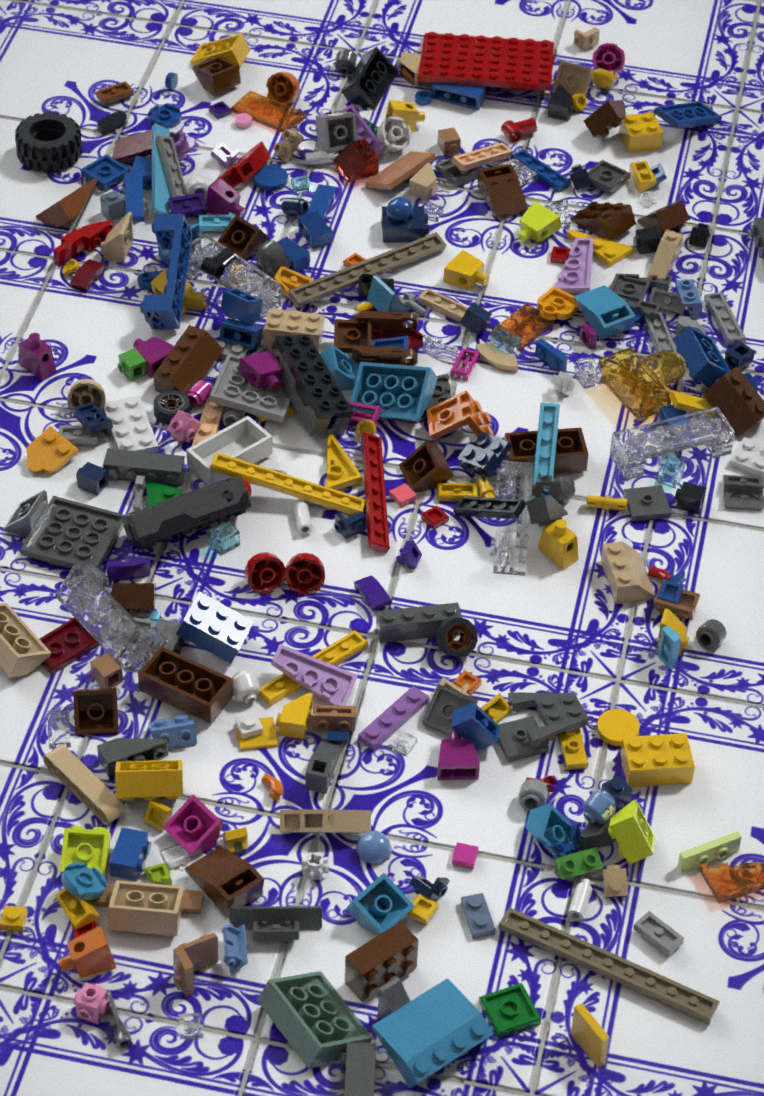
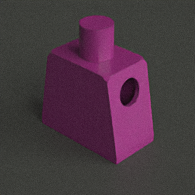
M221 178L216 179L208 186L206 205L209 208L208 213L242 217L246 209L239 205L240 193Z
M31 333L29 338L19 344L18 364L42 381L56 372L52 348L40 339L38 333Z
M152 337L145 342L139 338L133 344V347L146 360L147 375L150 378H153L156 370L174 347L158 337Z
M270 350L241 357L237 373L257 389L270 387L275 391L281 386L280 380L283 369Z
M456 732L450 733L449 739L441 741L437 780L479 779L480 763L473 741L471 739H462Z

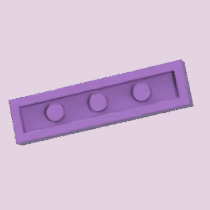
M352 104L340 111L355 113L357 141L371 160L386 151Z
M412 686L358 734V740L375 751L429 702V696Z

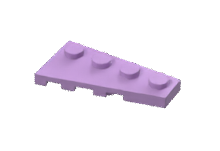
M575 238L568 260L565 261L564 269L559 274L558 282L554 287L566 293L590 291L594 238Z
M279 644L271 663L272 666L330 705L346 706L358 677L354 673L282 644Z

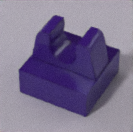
M409 540L399 550L400 556H396L399 564H406L409 569L417 567L422 553L414 540Z

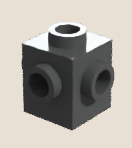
M551 475L540 476V479H537L535 484H532V496L540 498L551 495L556 501H560L561 478H552Z

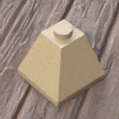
M128 212L109 232L105 241H102L101 252H103L104 260L125 263L134 241L132 212Z

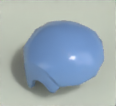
M371 831L359 838L356 851L361 860L367 863L381 864L386 857H391L392 846L385 834L379 831Z

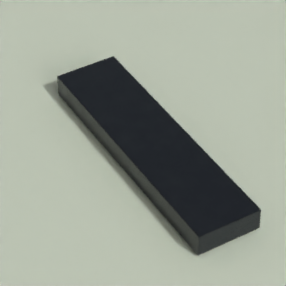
M462 497L453 511L456 516L518 519L527 504L522 499Z

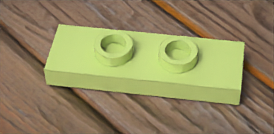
M738 831L683 851L679 854L677 867L682 873L697 866H704L710 861L725 858L727 855L739 851L742 836Z

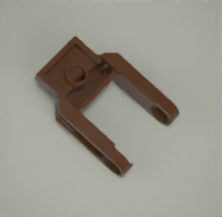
M362 311L356 315L354 320L335 319L334 346L343 353H352V358L359 364L360 362L415 366L418 362V353L416 351L398 347H371L372 330L414 331L418 327V317L410 312ZM406 356H411V357H413V358H411V359H406V358H404V357H406Z

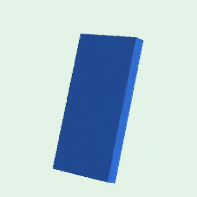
M700 101L655 107L653 112L676 129L720 123L722 120L719 114Z

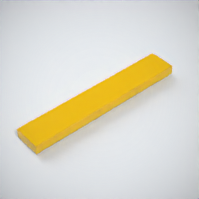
M354 630L311 657L338 666L366 649L368 641ZM283 673L261 686L258 696L269 706H272L303 686Z

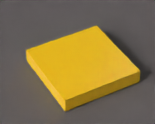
M581 1003L574 1007L571 1035L595 1065L600 1068L606 1063L610 1037Z

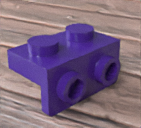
M203 192L168 198L171 214H184L186 220L189 217L199 218V215H206L209 209L208 205L205 204Z

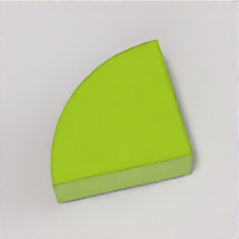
M166 863L144 868V874L151 882L172 885V879Z

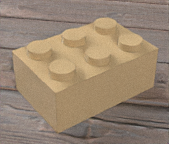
M278 308L269 309L264 326L263 347H272L276 336L309 335L319 352L324 333V315L296 310L287 311Z

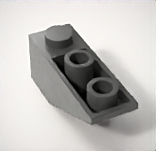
M551 495L526 501L531 525L537 523L539 527L549 525L562 519V516L568 515V512Z
M116 738L97 745L98 760L109 778L115 776L116 762L154 761L167 756L168 741L167 739Z
M327 739L321 740L311 756L305 773L306 790L327 794L344 743Z

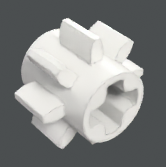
M559 372L558 376L553 375L551 380L552 385H554L553 390L562 394H566L568 390L573 391L575 386L574 381H572L573 376L564 372Z
M320 852L308 853L307 860L302 859V874L307 875L310 880H322L323 874L329 873L328 857L323 858Z

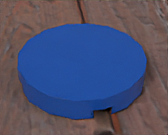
M163 104L160 107L155 105L148 112V121L152 126L156 123L169 129L177 126L182 120L180 109L171 104Z
M262 166L254 174V182L258 188L265 191H273L276 188L280 190L288 183V173L280 166Z

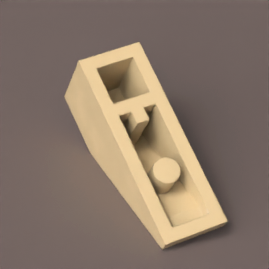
M669 230L665 231L647 278L650 275H657V278H666V275L668 276L681 252L683 234Z

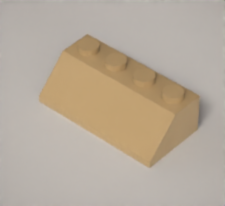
M0 603V667L10 678L28 675L49 658L51 652L7 603Z

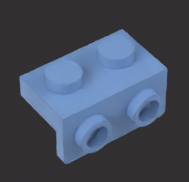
M676 280L675 285L682 306L688 308L691 320H698L703 306L694 280Z
M178 715L175 719L166 720L160 718L154 720L153 723H148L152 738L167 739L168 749L197 744L195 723L191 716Z

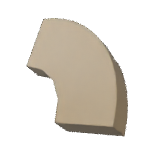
M495 343L476 344V352H480V358L485 363L489 362L495 365V368L504 371H518L515 354L499 350Z

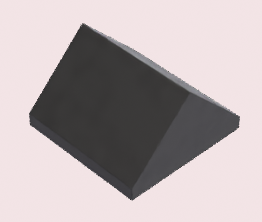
M43 490L22 501L7 522L4 530L28 537L48 505L47 492Z

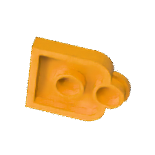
M556 287L549 289L537 301V309L540 311V316L545 320H567L580 308L574 301L573 295Z
M49 426L28 445L26 449L28 456L26 460L27 468L34 473L41 471L47 474L56 473L78 453V448L53 427Z

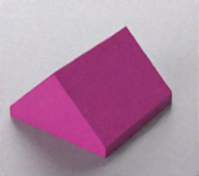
M193 794L168 820L163 828L193 856L216 846L223 822Z

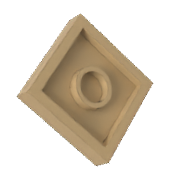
M560 60L552 93L554 94L559 84L571 96L577 93H582L586 96L593 68Z

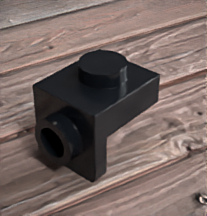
M705 223L694 225L689 244L705 248L713 228H708L709 225Z

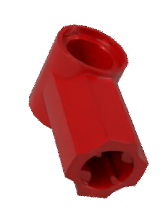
M530 118L516 123L508 120L501 126V131L510 142H517L522 136L537 132L536 120Z

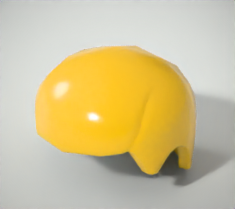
M596 69L591 75L594 84L604 89L611 88L618 77V74L614 76L613 71L609 72L605 69Z

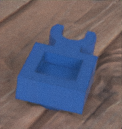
M671 568L669 572L670 581L664 579L658 598L679 604L684 585L679 583L684 581L685 571H682L681 575L676 577L674 576L675 568Z

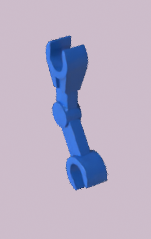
M581 822L570 827L569 842L566 844L556 842L550 845L549 848L555 847L557 850V854L553 855V858L564 856L566 852H572L577 849L580 835L583 830L579 831Z

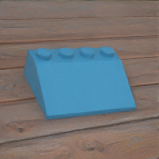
M360 362L350 402L381 407L380 418L420 421L434 394L438 377L431 367ZM352 408L354 411L374 414L373 411Z
M448 978L371 1026L409 1088H412L494 1034L479 1010Z

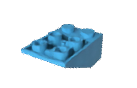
M603 285L573 297L592 329L597 332L599 340L632 328L636 317L628 303L607 286Z

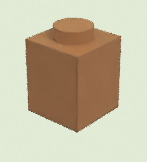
M454 127L438 130L437 144L443 155L460 153L461 138Z
M109 653L90 661L91 676L102 688H112L123 682L122 667Z

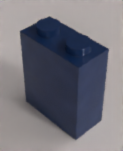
M382 206L383 243H410L429 235V225H426L428 224V213L424 212V206H413L414 216H410L407 221L391 220L387 216V206Z

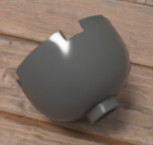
M266 240L256 252L258 270L270 276H275L282 266L288 269L291 267L289 257L286 259L284 256L286 251L276 241Z

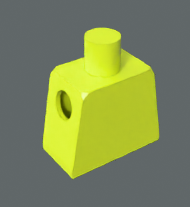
M534 201L519 221L521 232L518 234V237L523 242L530 238L537 242H542L562 228L560 216Z

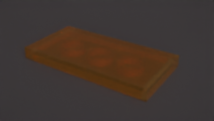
M251 90L231 107L233 113H247L251 115L253 121L282 133L285 129L295 128L306 118L305 112Z

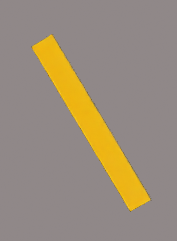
M218 452L215 453L210 466L211 471L230 477L242 476V479L249 483L350 515L360 511L363 512L366 504L365 499Z

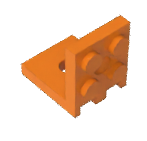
M467 390L427 409L429 435L433 441L465 425H468L477 437L482 432L493 435L489 414L482 410L480 403L477 400L475 401Z

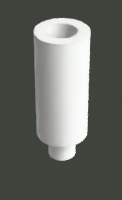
M333 151L305 153L306 166L334 163V160H340L339 153H333Z
M299 499L294 506L297 527L300 534L307 535L312 532L313 527L308 505L302 499Z
M583 879L582 883H578L567 913V916L573 921H582L593 890L589 879Z

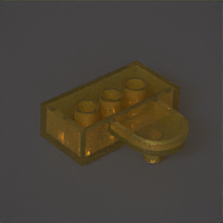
M629 347L600 358L597 376L639 421L658 414L660 406L671 405L669 398L671 390L666 384L679 380L684 376L686 362L682 356L671 351H659L641 358Z

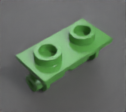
M597 847L555 858L557 867H554L555 874L557 876L560 875L561 880L604 869Z

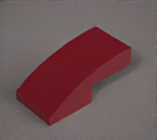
M88 259L70 281L71 286L87 292L94 280L98 281L106 267L105 264Z

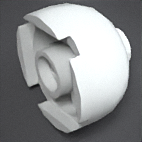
M391 116L378 127L377 138L387 151L398 152L407 147L411 142V129L409 125L406 126L403 122L404 120L400 117Z

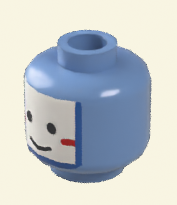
M606 791L593 792L582 806L585 812V819L592 824L595 822L604 824L616 810L614 798Z

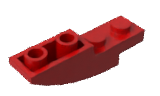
M260 142L241 156L237 160L238 162L218 176L217 179L221 178L233 189L240 183L247 181L271 157L264 143Z
M108 220L86 225L61 238V245L53 250L54 264L60 267L83 250L91 252L99 247L114 228V221Z

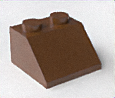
M220 56L192 67L204 90L214 95L221 94L222 91L232 89L236 85L241 84L239 65Z
M607 101L583 121L594 138H604L610 133L609 130L622 124V120L626 118L624 101Z
M681 200L637 219V222L644 228L657 227L659 233L663 236L666 230L671 231L672 228L676 230L685 226L684 222L690 220Z
M235 215L216 242V245L222 249L227 247L233 249L236 257L244 260L256 255L260 245L270 238L261 229Z
M427 440L399 464L408 486L415 493L437 489L438 483H446L454 476L441 449Z
M156 583L112 584V609H117V613H130V609H138V613H150V609H155Z
M117 687L73 690L75 734L119 732Z

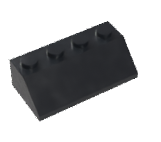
M376 46L362 56L341 92L351 104L374 109L377 107L398 70Z

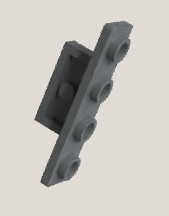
M230 907V923L235 928L244 924L245 929H253V940L268 942L270 940L290 942L299 940V929L322 928V907Z

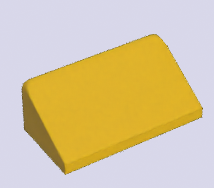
M647 161L630 163L629 172L639 193L657 184Z
M500 693L480 707L496 723L513 710Z
M65 887L55 895L75 929L86 926L100 918L90 900L76 897Z

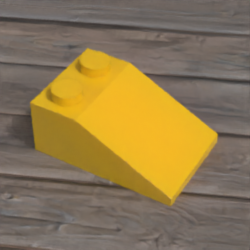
M241 33L201 44L190 63L198 65L220 56L238 64L240 68L247 58L250 48Z

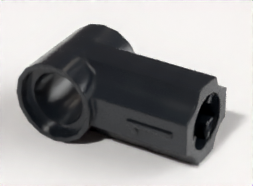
M227 247L213 258L206 257L201 264V271L219 279L223 276L225 268L236 260V254L233 252V249Z
M370 274L359 276L357 293L362 298L368 297L373 276ZM380 278L394 291V279Z

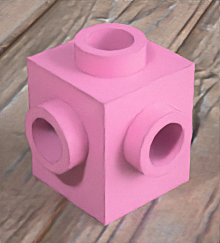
M178 410L166 430L172 434L171 437L177 442L185 441L190 443L202 424L192 415Z
M85 983L83 988L78 990L74 997L76 1015L78 1018L99 1024L110 1005L107 990L99 985Z

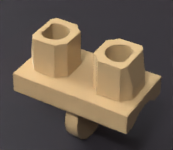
M293 127L290 130L285 129L282 134L283 141L276 143L273 147L275 153L285 162L289 161L295 151L301 152V148L298 146L305 138Z

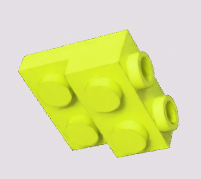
M82 826L65 828L60 874L63 873L67 865L78 862L88 864L86 867L91 869L93 867L98 869L106 877L111 843L110 831L103 827H94L93 830L84 829Z

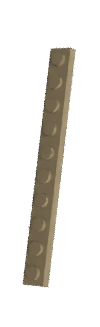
M437 232L293 288L288 291V296L296 307L299 308L358 284L359 276L362 274H370L373 277L375 275L379 276L442 251L446 248V243Z
M510 907L499 923L498 929L706 1023H711L719 1008L720 1001Z

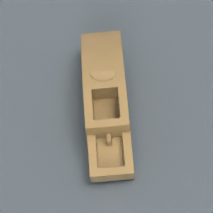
M280 810V833L371 832L370 810Z

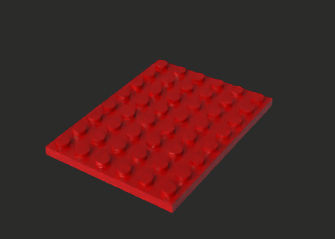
M428 32L424 34L418 81L551 91L554 42L549 40L535 41L533 39L520 40L514 37L506 39L499 36L491 38L483 35L469 36L468 34L453 35L452 33L437 34L436 32Z

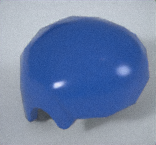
M397 197L387 205V216L393 221H407L410 216H414L412 203L406 198Z

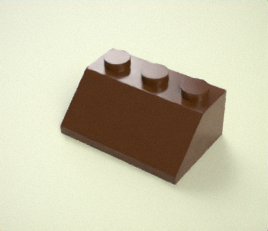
M737 366L702 393L703 397L736 438H739L764 419V400Z

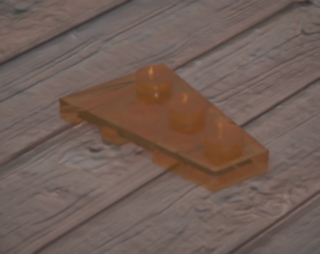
M764 862L743 863L741 866H729L728 863H720L719 866L708 867V864H699L698 870L719 904L764 889Z

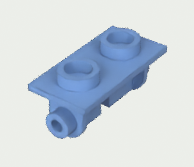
M227 923L222 928L223 942L227 943L224 945V962L229 967L231 974L248 963L244 924L235 928L233 924Z

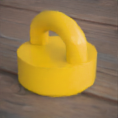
M582 93L574 94L572 96L574 109H585L587 105L586 96Z
M362 420L357 424L356 432L359 437L364 432L376 435V425L371 420Z

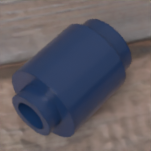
M287 197L282 202L281 209L285 215L299 216L307 214L309 204L303 198Z

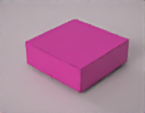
M457 842L452 864L474 869L479 847Z

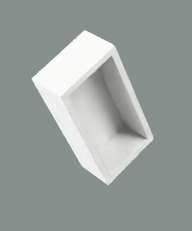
M247 416L188 448L187 467L208 485L228 479L230 476L210 470L216 452L255 464L273 453V436Z

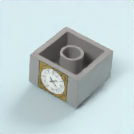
M340 112L316 116L318 150L330 152L358 148L355 113Z

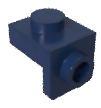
M577 164L571 167L572 170L569 171V175L576 190L592 184L585 164L582 166Z
M360 511L345 519L340 513L335 514L334 528L345 539H348L366 530V515Z
M413 876L409 884L415 888L414 892L418 895L420 893L429 899H440L447 892V885L450 880L446 877H438L433 884L425 877Z

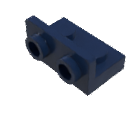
M94 402L73 408V415L89 433H96L101 430L106 437H111L112 421Z

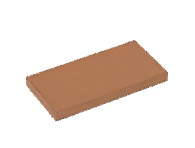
M410 151L365 181L366 187L391 190L414 175L427 163L433 162L436 159L435 153Z

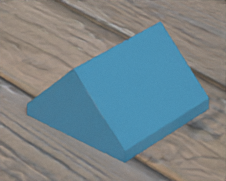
M375 275L367 300L378 311L408 312L396 293Z

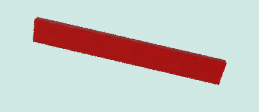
M364 432L361 436L368 546L369 548L387 553L390 545L381 437Z

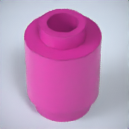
M200 380L187 392L191 407L201 406L209 398L212 388L208 382Z

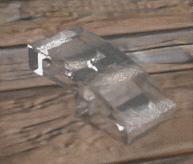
M423 336L422 351L440 362L454 365L458 357V347L442 344L441 338Z
M179 843L160 850L162 860L166 863L168 871L177 886H184L185 890L197 885L184 870L185 867L191 864L190 856Z

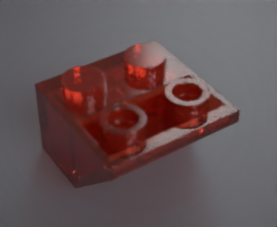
M365 138L349 142L333 160V164L347 183L379 173V157Z

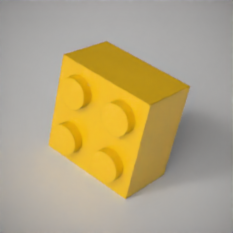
M653 112L626 115V118L622 120L619 133L628 153L661 149L663 131Z

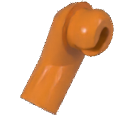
M266 773L262 777L261 782L272 789L268 796L278 801L280 796L284 794L283 784L275 777Z

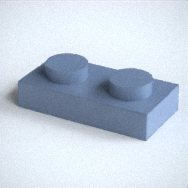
M479 893L461 897V905L472 938L495 935V926L484 894Z

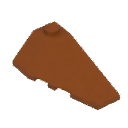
M97 178L92 179L35 217L40 221L57 227L64 223L68 226L75 221L73 217L81 212L98 181Z

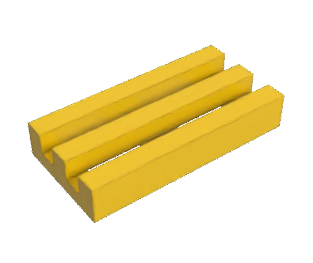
M477 483L437 484L438 502H459L462 497H478Z

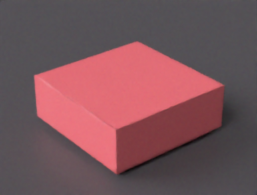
M406 483L389 491V496L400 507L417 500V494Z

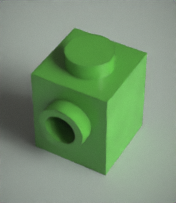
M135 348L118 355V369L130 381L147 375L146 360Z

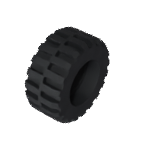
M58 112L36 113L34 116H28L25 120H22L15 130L17 157L23 165L29 169L33 168L34 171L49 173V171L58 172L61 169L65 170L68 166H73L82 154L80 126L74 119L68 118L65 114L60 115Z

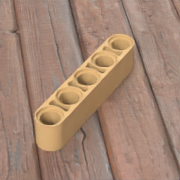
M60 745L43 756L46 767L105 825L110 824L126 813V808L122 801L116 798V795L67 747Z

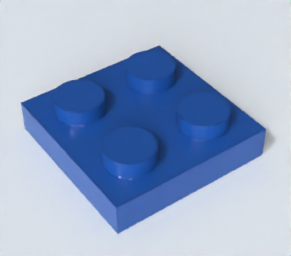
M107 154L81 169L82 176L90 181L97 178L96 185L104 190L123 180L125 173H130L128 167Z

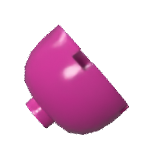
M614 43L601 44L593 53L592 63L594 69L613 71L614 76L619 74L625 66V54L622 48Z

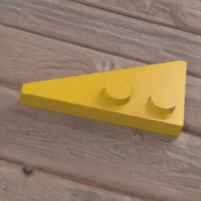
M574 230L566 232V237L573 242L575 238H594L593 256L608 267L634 254V247Z
M329 434L327 446V487L339 490L361 483V474L333 434Z

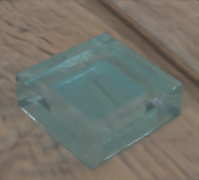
M308 176L291 179V185L296 194L313 191V185Z

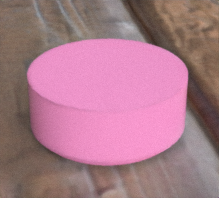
M247 113L236 115L235 125L239 128L250 127L252 125L251 115Z

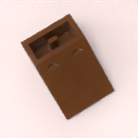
M511 164L478 170L477 187L495 218L519 214L528 210L518 175Z
M592 202L588 204V207L577 211L576 215L570 218L572 222L603 239H615L636 225L631 205L623 203Z
M222 847L215 849L184 868L187 874L225 916L230 915V907H243L262 895L264 878L250 863Z

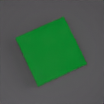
M522 983L479 997V1003L497 1038L541 1024V1018Z

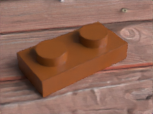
M126 81L96 91V97L103 105L111 104L134 95V90Z

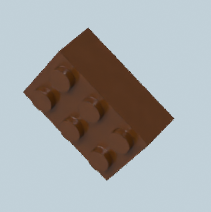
M400 921L345 956V984L361 1002L376 996L380 987L396 977L400 978L415 970L417 967L419 939Z

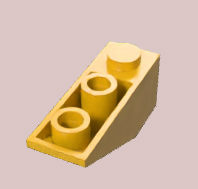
M166 268L151 282L155 294H164V286L167 285L168 281L166 278ZM186 282L184 303L188 307L206 310L205 296L201 292L197 293Z

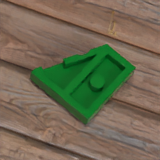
M149 480L146 481L148 506L182 495V489Z

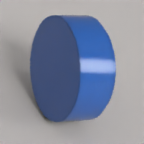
M169 72L165 78V86L167 89L174 90L178 84L177 73Z
M419 91L415 94V102L418 105H429L432 101V95L428 91Z

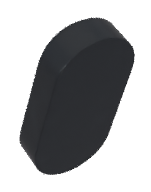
M121 111L113 112L99 120L97 123L98 131L108 134L124 126L127 123L126 113Z

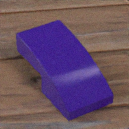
M130 556L129 562L108 560L107 563L108 580H134L150 576L151 574L150 558Z
M372 575L354 581L355 589L364 596L365 604L371 609L377 610L392 604V600L385 589Z

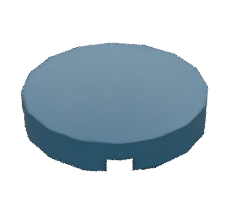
M74 862L67 865L62 873L61 881L71 894L85 900H95L103 895L107 881L98 869L86 867L88 865L86 863Z

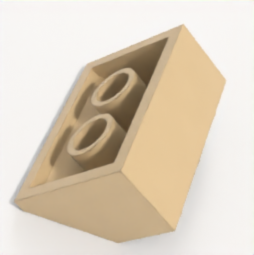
M622 541L602 545L601 563L615 604L653 600L656 596L640 553Z
M116 880L108 907V930L177 936L181 921L184 886Z

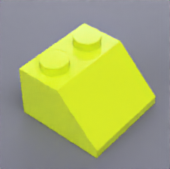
M633 800L611 817L608 827L611 838L613 840L616 839L619 844L618 851L623 859L626 858L628 864L653 855L656 838L637 800Z

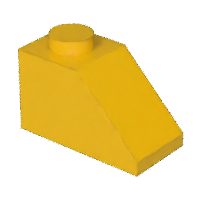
M665 609L660 624L656 651L659 650L661 630L669 625L681 638L679 656L681 657L683 649H687L690 637H686L687 627L669 609Z
M307 693L283 705L282 713L277 714L276 718L279 736L305 739L313 708V693Z

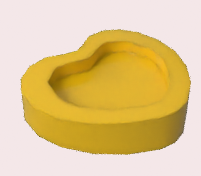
M70 259L63 267L62 273L65 276L72 272L75 273L79 268V263L75 259Z

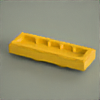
M580 728L567 734L564 732L559 733L558 737L566 770L588 768V760Z

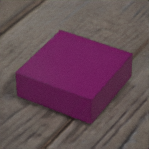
M585 323L581 325L579 340L589 349H593L596 347L597 332Z

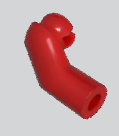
M650 566L648 576L662 579L661 583H663L664 579L670 581L669 573L666 570Z

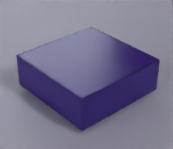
M223 101L208 106L209 112L217 119L232 114V109Z

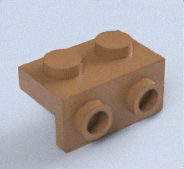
M661 583L657 596L653 600L654 608L664 613L665 609H669L679 618L693 619L701 597L700 594L683 589L679 604L658 598L663 584Z
M313 705L312 730L355 731L356 706Z

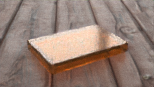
M526 303L492 329V335L498 338L496 333L503 334L498 330L501 329L508 334V336L499 335L501 340L521 351L555 324V320L543 319L538 309Z

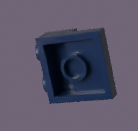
M482 432L474 445L467 443L457 459L461 462L459 465L467 471L471 469L480 476L484 474L492 477L512 445L506 440Z

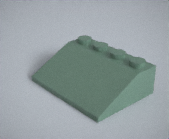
M321 971L268 980L257 1000L308 1068L324 1066L342 1057V1052H347V1042L368 1043L373 1038Z

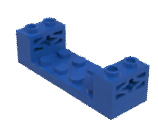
M184 214L155 215V221L152 222V232L155 233L156 240L160 243L163 250L172 249L168 256L170 266L166 271L168 281L167 285L164 286V294L144 295L143 302L140 304V310L151 329H180L193 233Z

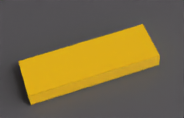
M673 390L670 392L669 398L675 408L720 419L706 399Z

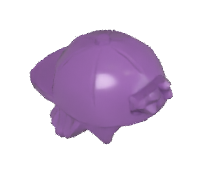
M182 130L176 133L170 132L178 160L181 161L186 157L187 153L195 148L196 140L193 137H186V133H183Z

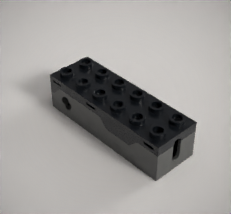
M276 336L270 350L283 369L280 382L309 435H344L353 415V410L310 336Z
M242 476L233 477L122 515L121 519L130 546H137L138 549L148 548L155 545L154 541L165 542L173 539V535H185L192 532L191 528L201 529L210 526L209 522L227 520V515L230 517L244 514L247 508L252 507L249 500L252 489L249 482L243 480Z

